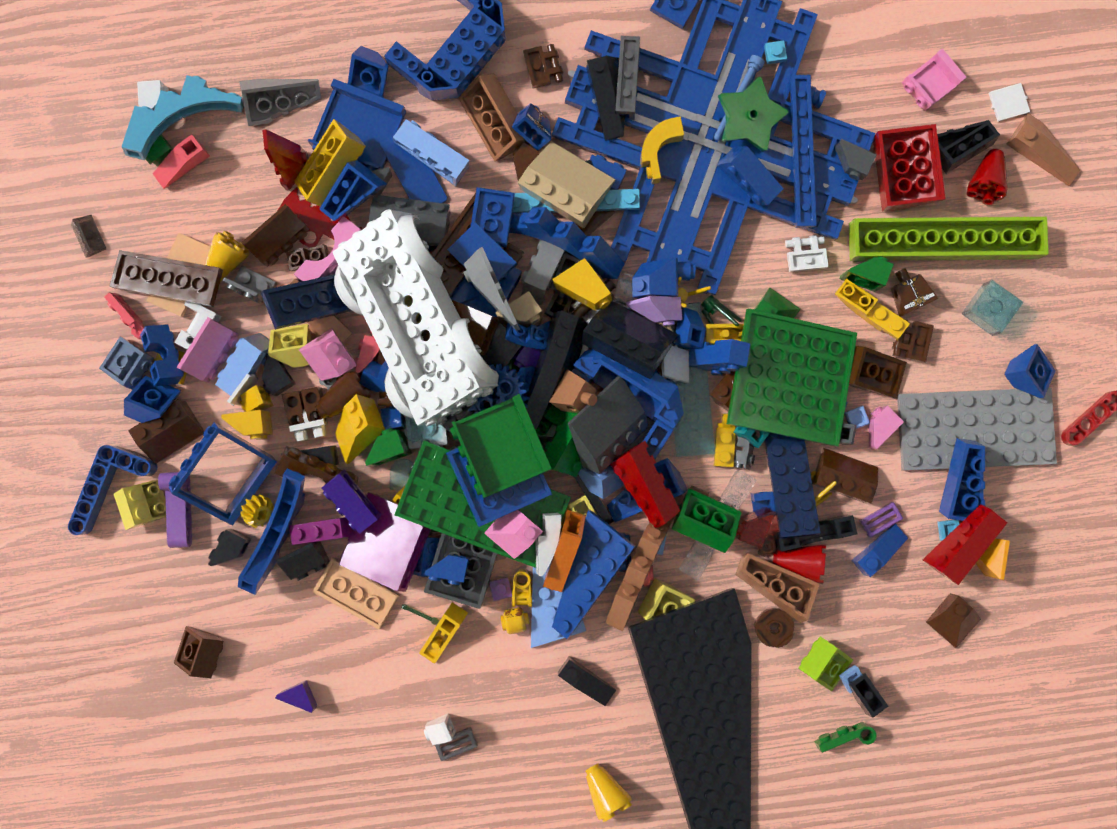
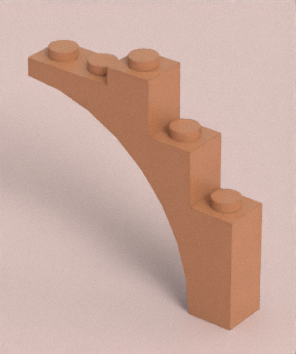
M675 516L666 524L657 528L651 523L647 525L627 568L624 579L615 595L605 622L606 624L618 630H624Z

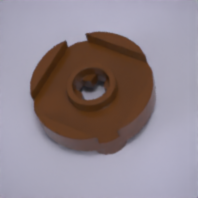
M778 608L764 610L754 623L758 639L766 646L780 648L787 645L793 638L794 621L789 614ZM772 623L779 624V631L777 633L770 631Z

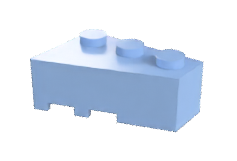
M261 333L240 338L236 343L237 348L226 361L228 364L217 376L219 379L215 385L230 396L246 374L256 375L255 372L260 364L265 365L269 339Z

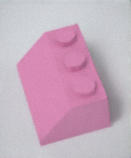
M207 317L177 368L209 383L210 380H214L217 376V369L220 364L226 361L230 348L236 345L239 334Z

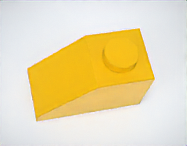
M258 385L251 387L240 395L242 399L240 404L244 411L264 410L274 406L270 395L263 387Z

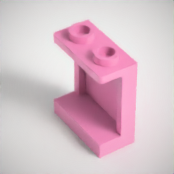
M942 48L929 61L908 75L902 84L905 91L915 98L916 104L926 111L957 87L966 76Z

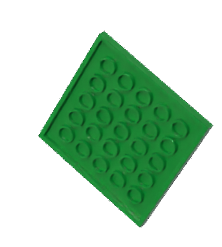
M750 308L746 309L741 341L750 343L747 367L735 372L726 424L835 447L839 446L857 333Z

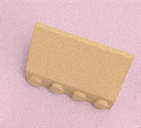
M551 141L527 167L517 183L523 192L582 228H585L614 184L615 179Z

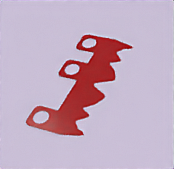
M296 187L283 200L279 209L286 204L310 229L308 232H314L316 235V240L313 243L305 242L304 238L299 240V242L311 248L317 246L323 234L334 240L331 230L339 220L330 221V218L319 210L320 206L310 207L311 202L306 201V199L300 201L297 195L298 187Z

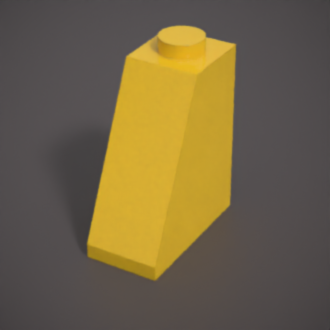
M585 258L553 278L554 287L558 291L595 311L600 308H606L612 301L610 291Z

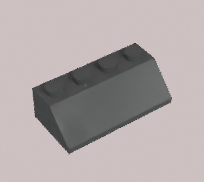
M374 195L370 206L369 222L381 217V213L388 209L417 215L419 219H414L416 230L421 240L427 242V245L438 246L448 232L450 204L384 195Z

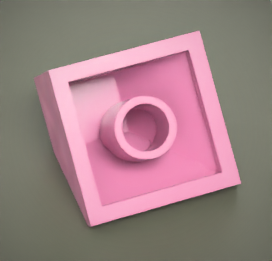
M516 510L496 519L484 534L515 559L528 549L543 531L523 513Z

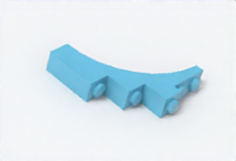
M187 75L181 95L173 91L166 92L161 90L155 110L146 106H134L122 144L125 156L145 160L151 146L159 135L180 119L210 110H229L242 113L244 108L243 99L236 93H225L217 88H208L206 80L199 76L192 77Z

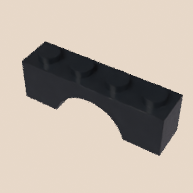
M842 515L820 520V535L780 539L779 530L772 531L776 548L782 552L800 548L814 542L857 535L853 515Z

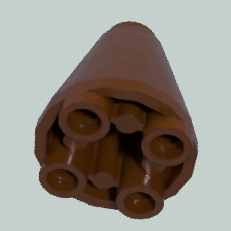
M347 371L341 375L317 402L318 405L315 406V409L322 419L341 414L344 406L356 394L368 398L371 397L369 391L365 387L362 388L358 383L360 378L354 371L352 373Z

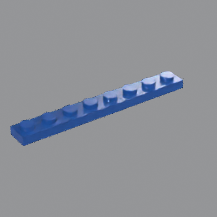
M791 75L790 96L796 228H812L817 225L811 75Z

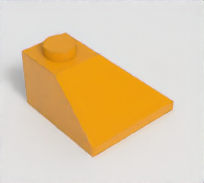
M995 538L976 562L984 576L1004 580L1010 541Z

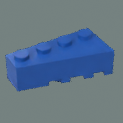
M956 438L939 512L948 519L964 521L980 504L985 506L984 445L974 440Z

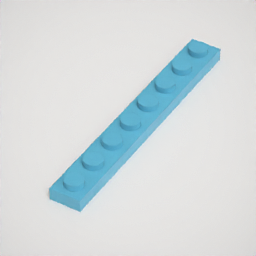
M609 190L596 211L640 210V190ZM515 193L512 213L530 212L532 207H547L551 213L556 212L527 193Z

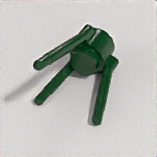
M710 295L701 304L704 308L701 312L705 315L709 324H714L709 313L714 315L717 311L722 313L735 326H739L738 322L742 321L735 313L721 304L717 298L715 299L713 295Z

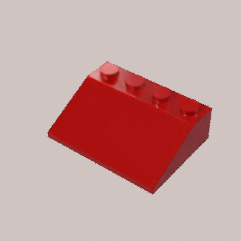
M936 124L882 130L875 134L873 145L874 153L877 154L875 160L882 212L946 200Z

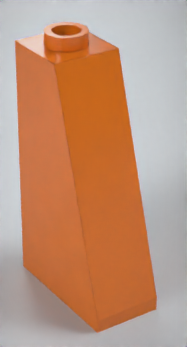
M570 510L566 511L560 529L557 548L547 569L543 587L562 592L582 539L586 515Z

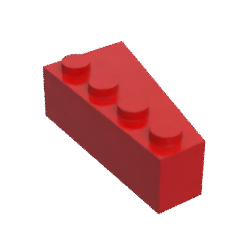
M643 441L622 454L610 465L615 474L624 483L625 488L634 497L637 505L646 514L649 522L657 528L670 521L680 512V509L670 489L665 488V479L662 473L657 472L654 466L656 461L653 455L649 456L646 450L648 445L646 441Z
M980 504L922 560L938 573L959 585L1003 530L1007 522L992 509Z

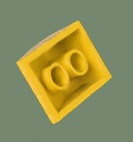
M356 394L343 408L335 435L346 464H350L385 430L374 399Z

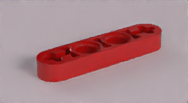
M1117 390L1105 393L1069 425L1061 434L1063 443L1069 446L1078 445L1117 410ZM1111 396H1116L1115 403L1105 404L1112 401L1113 398ZM1097 407L1103 408L1104 415L1102 417L1096 415ZM1084 419L1090 422V427L1087 430L1081 424ZM1071 433H1076L1073 436L1074 440H1069Z

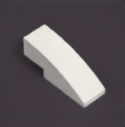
M543 513V533L535 540L536 573L539 576H543L557 548L561 529V515L559 513Z

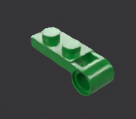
M860 722L851 727L841 726L832 734H822L814 742L820 752L823 753L856 738L864 744H872L875 742L877 734L867 723ZM868 729V735L866 737H862L861 734L863 730Z

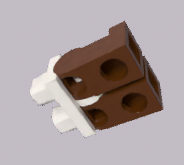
M322 387L281 394L290 432H294L297 442L308 440L306 429L313 428L314 438L326 436L325 425H328V421L326 418L322 419L315 409V406L318 405L317 402L323 395Z

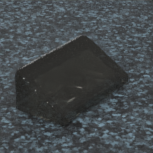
M92 215L72 219L71 226L86 258L106 250Z

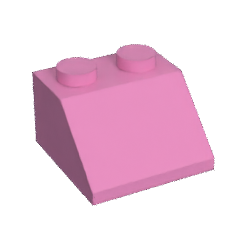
M332 328L299 349L321 381L341 376L356 366L354 359Z

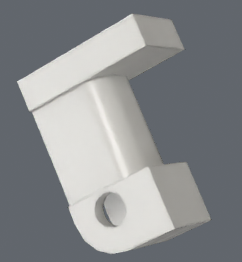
M185 302L184 305L196 311L197 314L187 331L181 330L174 343L188 349L207 317L219 322L222 316L200 304Z

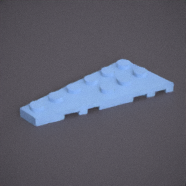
M534 567L531 648L564 638L552 627L562 592L543 587L546 572L543 576H539ZM583 620L572 635L586 631Z

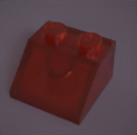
M762 507L741 516L735 537L742 542L761 549L776 512L768 507Z

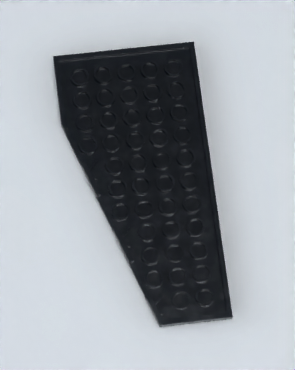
M729 588L628 627L689 829H751V641L735 588Z

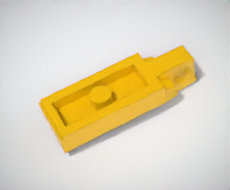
M722 414V423H717L714 466L734 467L736 434L734 433L735 426L726 424L728 414Z

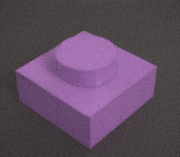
M508 577L489 582L494 601L512 597Z

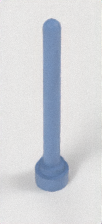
M756 55L750 57L748 71L737 92H743L749 86L755 72L757 73L762 69L765 61L761 57ZM726 114L714 135V139L717 141L723 136Z

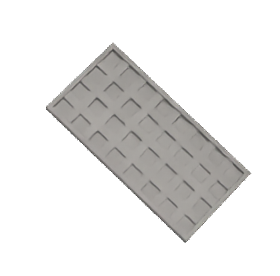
M1048 388L1044 398L1036 397L1019 389L898 394L897 396L898 416L904 421L899 427L901 470L948 469L956 438L974 440L984 445L985 467L1057 464L1052 388Z

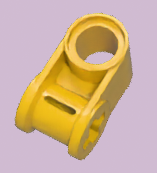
M525 569L516 571L514 575L512 607H516V605L532 607L531 574ZM523 574L528 578V581L523 584L519 583L517 577Z

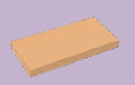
M178 233L167 259L205 265L210 246ZM149 295L146 300L181 317L184 316L188 308L184 305V301L152 295Z
M331 558L313 592L380 630L399 594L367 577L340 566V561Z

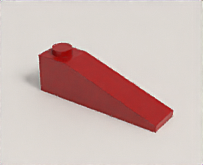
M264 129L262 130L264 150L270 163L274 164L276 175H281L282 177L280 178V184L285 190H290L309 159L308 153L300 145Z

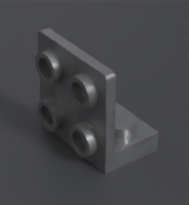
M241 266L234 281L225 277L223 279L228 284L227 288L240 295L244 294V296L259 304L261 301L264 302L261 292L266 289L275 288L277 285L275 281L244 266Z

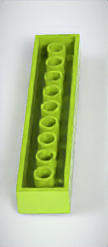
M1047 217L855 218L849 223L850 261H868L875 257H884L889 261L1040 259L1048 255Z

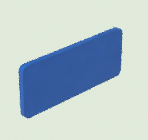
M395 134L380 142L383 152L409 199L436 203L447 201V196L433 170L394 143L393 136Z

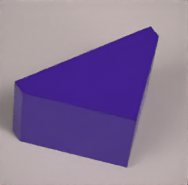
M307 680L281 691L275 697V699L310 713L317 707Z

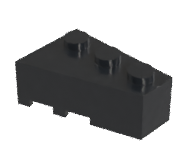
M989 120L937 134L943 171L947 174L994 145L1000 133Z

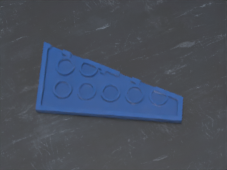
M591 510L587 512L582 539L568 574L552 625L566 639L570 638L636 547Z

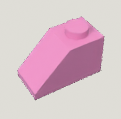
M878 406L871 413L872 417L869 419V448L871 450L878 449L904 423L889 406Z

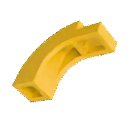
M681 116L660 122L645 138L640 156L641 167H646L647 178L651 179L652 184L660 183L661 180L657 159L658 151L666 144L683 140L684 131Z

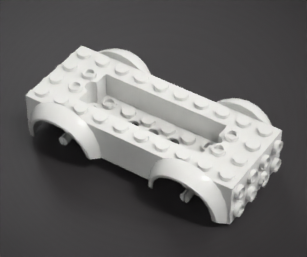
M388 209L381 213V217L367 223V227L363 230L355 232L348 241L340 243L338 248L332 252L338 263L334 276V285L342 302L355 313L364 316L389 367L385 378V390L393 406L406 417L414 419L417 426L426 425L428 427L435 423L440 425L447 421L446 417L462 412L461 408L464 406L468 407L477 403V398L493 393L492 389L498 386L499 375L497 371H494L486 364L479 354L481 349H479L478 345H474L468 331L467 323L470 322L469 319L460 318L440 279L443 267L429 253L427 242L421 240L416 230L414 219H419V217L411 213ZM408 295L413 298V303L410 307H407L404 303V299ZM418 313H420L422 317L421 322L419 324L416 322V315ZM424 330L430 332V339L428 341H424L421 336Z

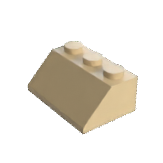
M529 291L509 304L518 324L526 328L531 325L537 327L541 324V320H543L542 310ZM497 311L496 315L500 319L499 322L507 326L508 322Z

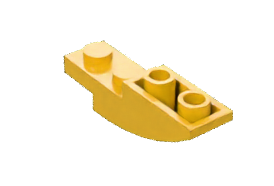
M848 279L842 283L835 293L858 316L880 332L883 330L896 340H899L910 325L909 322L878 303L877 298Z

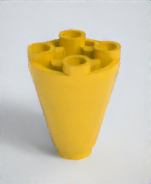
M225 230L223 233L216 232L205 263L207 266L223 269L221 281L250 254L249 250L241 242L239 243L233 239V234Z
M599 763L585 771L598 820L602 819L603 822H606L615 816L614 811L619 809L621 812L632 806L630 802L632 800L631 796L603 766L600 767Z

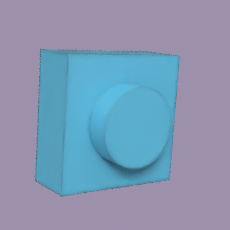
M784 40L765 43L764 49L767 64L786 62L787 54Z
M959 520L937 521L940 541L944 540L959 525Z

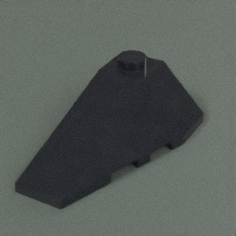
M610 56L587 60L586 65L605 141L624 137L625 114H616L619 58Z

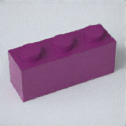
M346 517L289 526L292 545L355 535Z

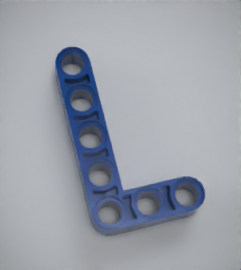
M101 446L97 451L69 520V532L73 535H83L92 531L117 468L138 476H152L157 471V464L147 457L118 446ZM111 449L112 457L109 459L107 453ZM127 456H129L130 458L129 465H126L125 458ZM144 463L148 464L147 472L143 471ZM102 467L105 469L104 476H101L100 470ZM95 485L98 488L96 494L93 493V487ZM87 504L90 505V511H89V512L86 511V505H87ZM79 522H82L83 524L82 530H80L78 527Z

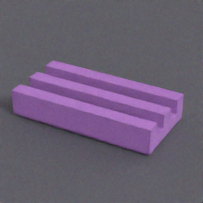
M891 502L859 520V522L863 525L867 536L871 538L901 521L903 517L895 503ZM891 508L893 509L891 512L885 514L884 516L878 518L877 520L867 525L866 522L872 520L873 518L877 517L878 515L884 513L885 511ZM896 514V518L873 531L870 530V528Z

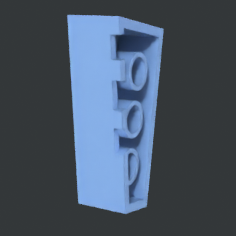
M406 119L393 136L394 143L430 167L455 187L469 169V160L451 149L447 144L439 141L430 132L422 130L421 126L413 120L410 122Z

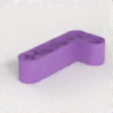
M179 472L160 473L158 477L159 489L165 490L166 527L169 548L190 547L192 544L191 504L171 494L168 488L171 478L174 475L177 476ZM190 475L181 487L191 492Z

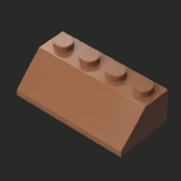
M494 73L479 75L461 94L459 100L491 157L496 162L513 153L517 146H521L523 142L526 143L527 141L512 128L517 112Z

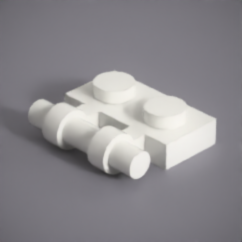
M813 235L809 236V238L800 239L799 237H794L792 240H785L786 248L793 247L794 252L787 253L789 272L828 268L826 248H818V244H824V236L817 237ZM810 245L811 250H801V246Z

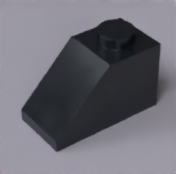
M267 352L262 380L265 383L263 388L268 394L278 396L296 383L284 364L270 357Z
M863 673L849 683L854 698L866 715L873 718L889 707L866 673Z

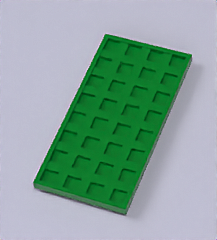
M423 440L394 516L536 568L535 541L528 549L514 559L485 535V531L494 521L478 527L446 455L451 450ZM550 489L552 495L518 510L543 531V513H559L562 522L571 499L570 496Z

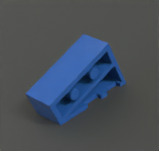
M748 146L732 148L717 164L757 205H769L784 189Z
M358 160L347 162L319 210L333 221L339 220L354 211L386 186L387 183Z

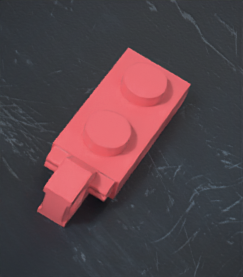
M108 293L105 295L104 298L108 301V306L113 311L118 312L121 316L120 320L131 328V334L137 339H141L140 334L145 326L142 324L143 321L119 294Z

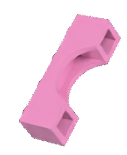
M344 216L331 230L335 240L332 252L338 248L340 243L352 238L355 232L361 231L359 227ZM331 252L326 258L319 261L305 260L294 275L301 282L334 275L338 263Z

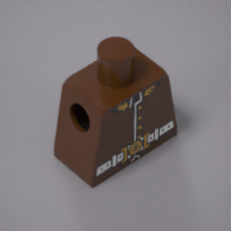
M906 268L895 273L899 284L893 286L891 291L900 317L938 299L921 274L910 278Z

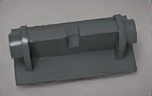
M756 432L752 434V437L755 440L758 439V436H756ZM738 437L737 446L743 447V451L736 450L734 458L735 467L743 468L744 465L745 469L750 470L755 461V455H753L754 446L746 438Z

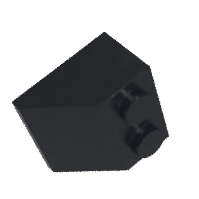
M321 541L312 542L276 560L290 580L297 578L298 581L309 576L307 572L313 569L315 572L326 567L325 563L330 561Z

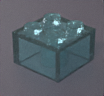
M990 280L982 284L962 312V315L994 336L1003 332L1023 304V301L995 281Z

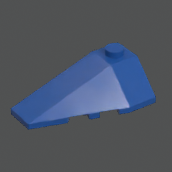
M668 458L654 464L657 472L662 473L665 479V488L670 489L674 498L687 491L680 472ZM626 488L607 505L614 523L643 511Z

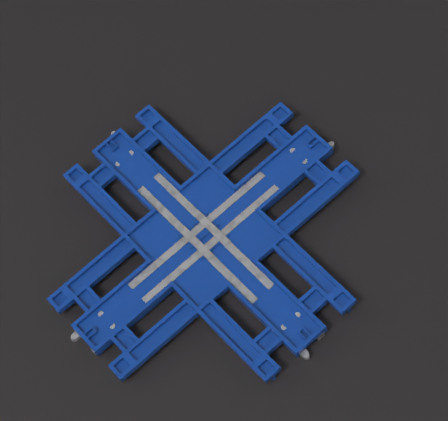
M703 0L680 62L640 48L638 70L670 81L672 84L667 97L637 86L635 120H630L629 114H625V125L648 134L660 122L681 116L684 131L682 141L666 144L657 153L661 177L675 182L657 233L639 226L655 185L651 183V179L647 178L646 167H641L640 165L642 147L618 138L605 141L603 133L595 130L599 116L586 67L578 65L576 71H568V76L572 79L565 98V104L579 108L581 112L576 123L558 117L552 137L640 169L633 189L640 190V210L624 211L611 246L624 263H626L632 246L650 252L646 262L677 257L678 261H690L692 264H695L696 269L703 271L697 289L711 286V290L703 293L716 295L747 208L795 225V203L776 196L769 205H757L738 184L717 166L718 162L732 148L748 146L777 181L794 187L792 142L774 136L778 122L771 128L768 150L764 152L747 140L723 142L722 138L719 141L715 140L714 135L725 116L718 95L721 93H736L748 71L750 57L756 55L762 58L765 50L764 45L768 42V39L775 42L784 40L787 60L786 62L779 63L768 97L788 110V114L779 121L792 126L791 102L786 101L790 92V77L797 73L818 14L800 8L794 25L776 19L782 4L780 0H743L741 6L726 0ZM715 20L731 25L733 28L714 75L698 69ZM591 30L584 50L601 57L619 58L620 40ZM755 72V74H754V76H753V78H752L750 84L753 82V80H754V78H755V75H756V72ZM812 110L813 134L830 139L831 143L826 155L814 151L817 226L803 229L837 240L844 221L826 215L830 202L832 200L845 206L857 203L858 199L853 195L859 180L850 178L849 174L844 172L835 147L843 139L869 151L875 133ZM711 195L727 200L729 203L711 252L693 246Z

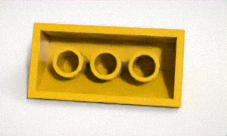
M335 119L329 125L294 181L306 201L320 207L347 162L356 161L366 147L357 135Z

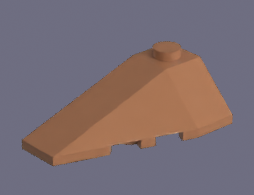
M1029 113L1025 115L1006 143V145L1068 186L1071 185L1080 172L1079 167L1046 125Z

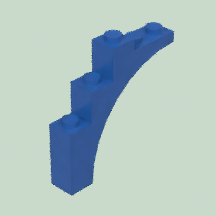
M532 207L530 212L512 213L509 233L527 235L546 241L571 253L580 260L585 258L593 270L603 279H618L625 263L601 236H586L574 222H559L547 207Z
M288 468L284 472L274 509L260 541L238 577V588L256 595L277 563L276 560L279 559L280 548L290 535L289 526L292 525L293 520L304 505L305 493H303L305 476L299 472Z

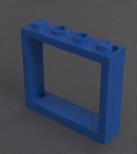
M214 422L212 426L206 428L200 443L197 442L194 445L191 456L183 461L180 467L181 470L177 476L174 475L171 478L168 488L171 494L233 526L241 515V506L246 504V499L251 500L252 495L259 489L277 461L272 455ZM218 434L223 435L262 458L226 511L181 488Z

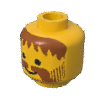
M521 607L505 610L503 615H501L503 631H506L508 634L525 632L526 625L530 624L528 612L524 613Z

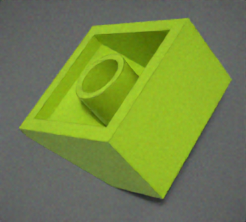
M820 636L813 643L808 655L802 659L798 669L832 692L841 679L839 675L848 669L853 659Z

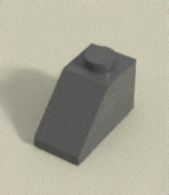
M843 139L835 147L844 172L849 174V177L854 180H863L868 175L877 154Z

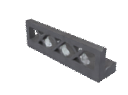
M621 36L616 114H629L630 120H635L640 36Z

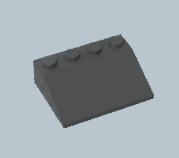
M620 376L616 377L597 395V402L594 406H585L568 422L582 466L598 474H601L649 426L645 411Z
M442 533L432 566L450 554L469 557L466 580L464 583L460 582V585L448 583L447 579L441 578L440 581L429 580L428 576L424 592L481 609L498 554Z

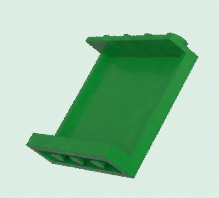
M520 394L459 421L452 422L453 427L450 428L454 440L458 438L461 444L458 450L461 457H466L469 465H466L469 476H474L477 482L474 484V488L478 496L482 495L483 498H486L552 469Z

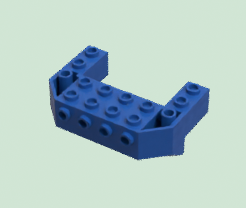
M457 0L469 9L470 12L427 64L423 63L397 41L384 55L387 64L417 87L419 94L432 101L459 98L506 41L502 3L499 0Z
M593 349L584 351L573 365L574 369L572 372L589 384L594 382L603 389L616 377L620 376L623 378L645 411L646 416L655 421L643 441H646L648 445L646 450L649 456L653 455L654 459H656L684 415L678 386L670 378L665 379L660 376L657 370L652 378L649 379Z

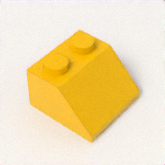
M254 410L221 415L225 422L243 436H250V439L264 440L267 439V435H273L271 412Z

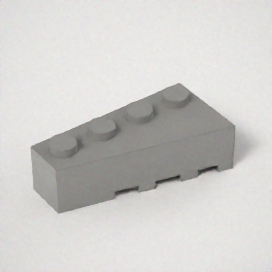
M540 240L537 246L539 251L537 255L533 254L529 262L531 267L529 271L525 270L522 276L523 288L521 296L529 291L536 303L542 306L546 290L549 291L554 278L553 274L556 273L565 250Z

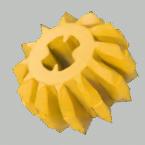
M252 495L251 500L246 499V504L241 506L242 511L240 514L247 525L249 524L254 528L258 526L263 527L264 523L269 521L274 505L264 495Z

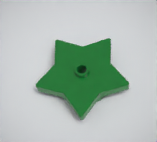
M756 78L743 92L719 94L718 98L726 114V125L722 141L747 140L763 152L768 150L771 128L788 114V110L769 99L762 78Z

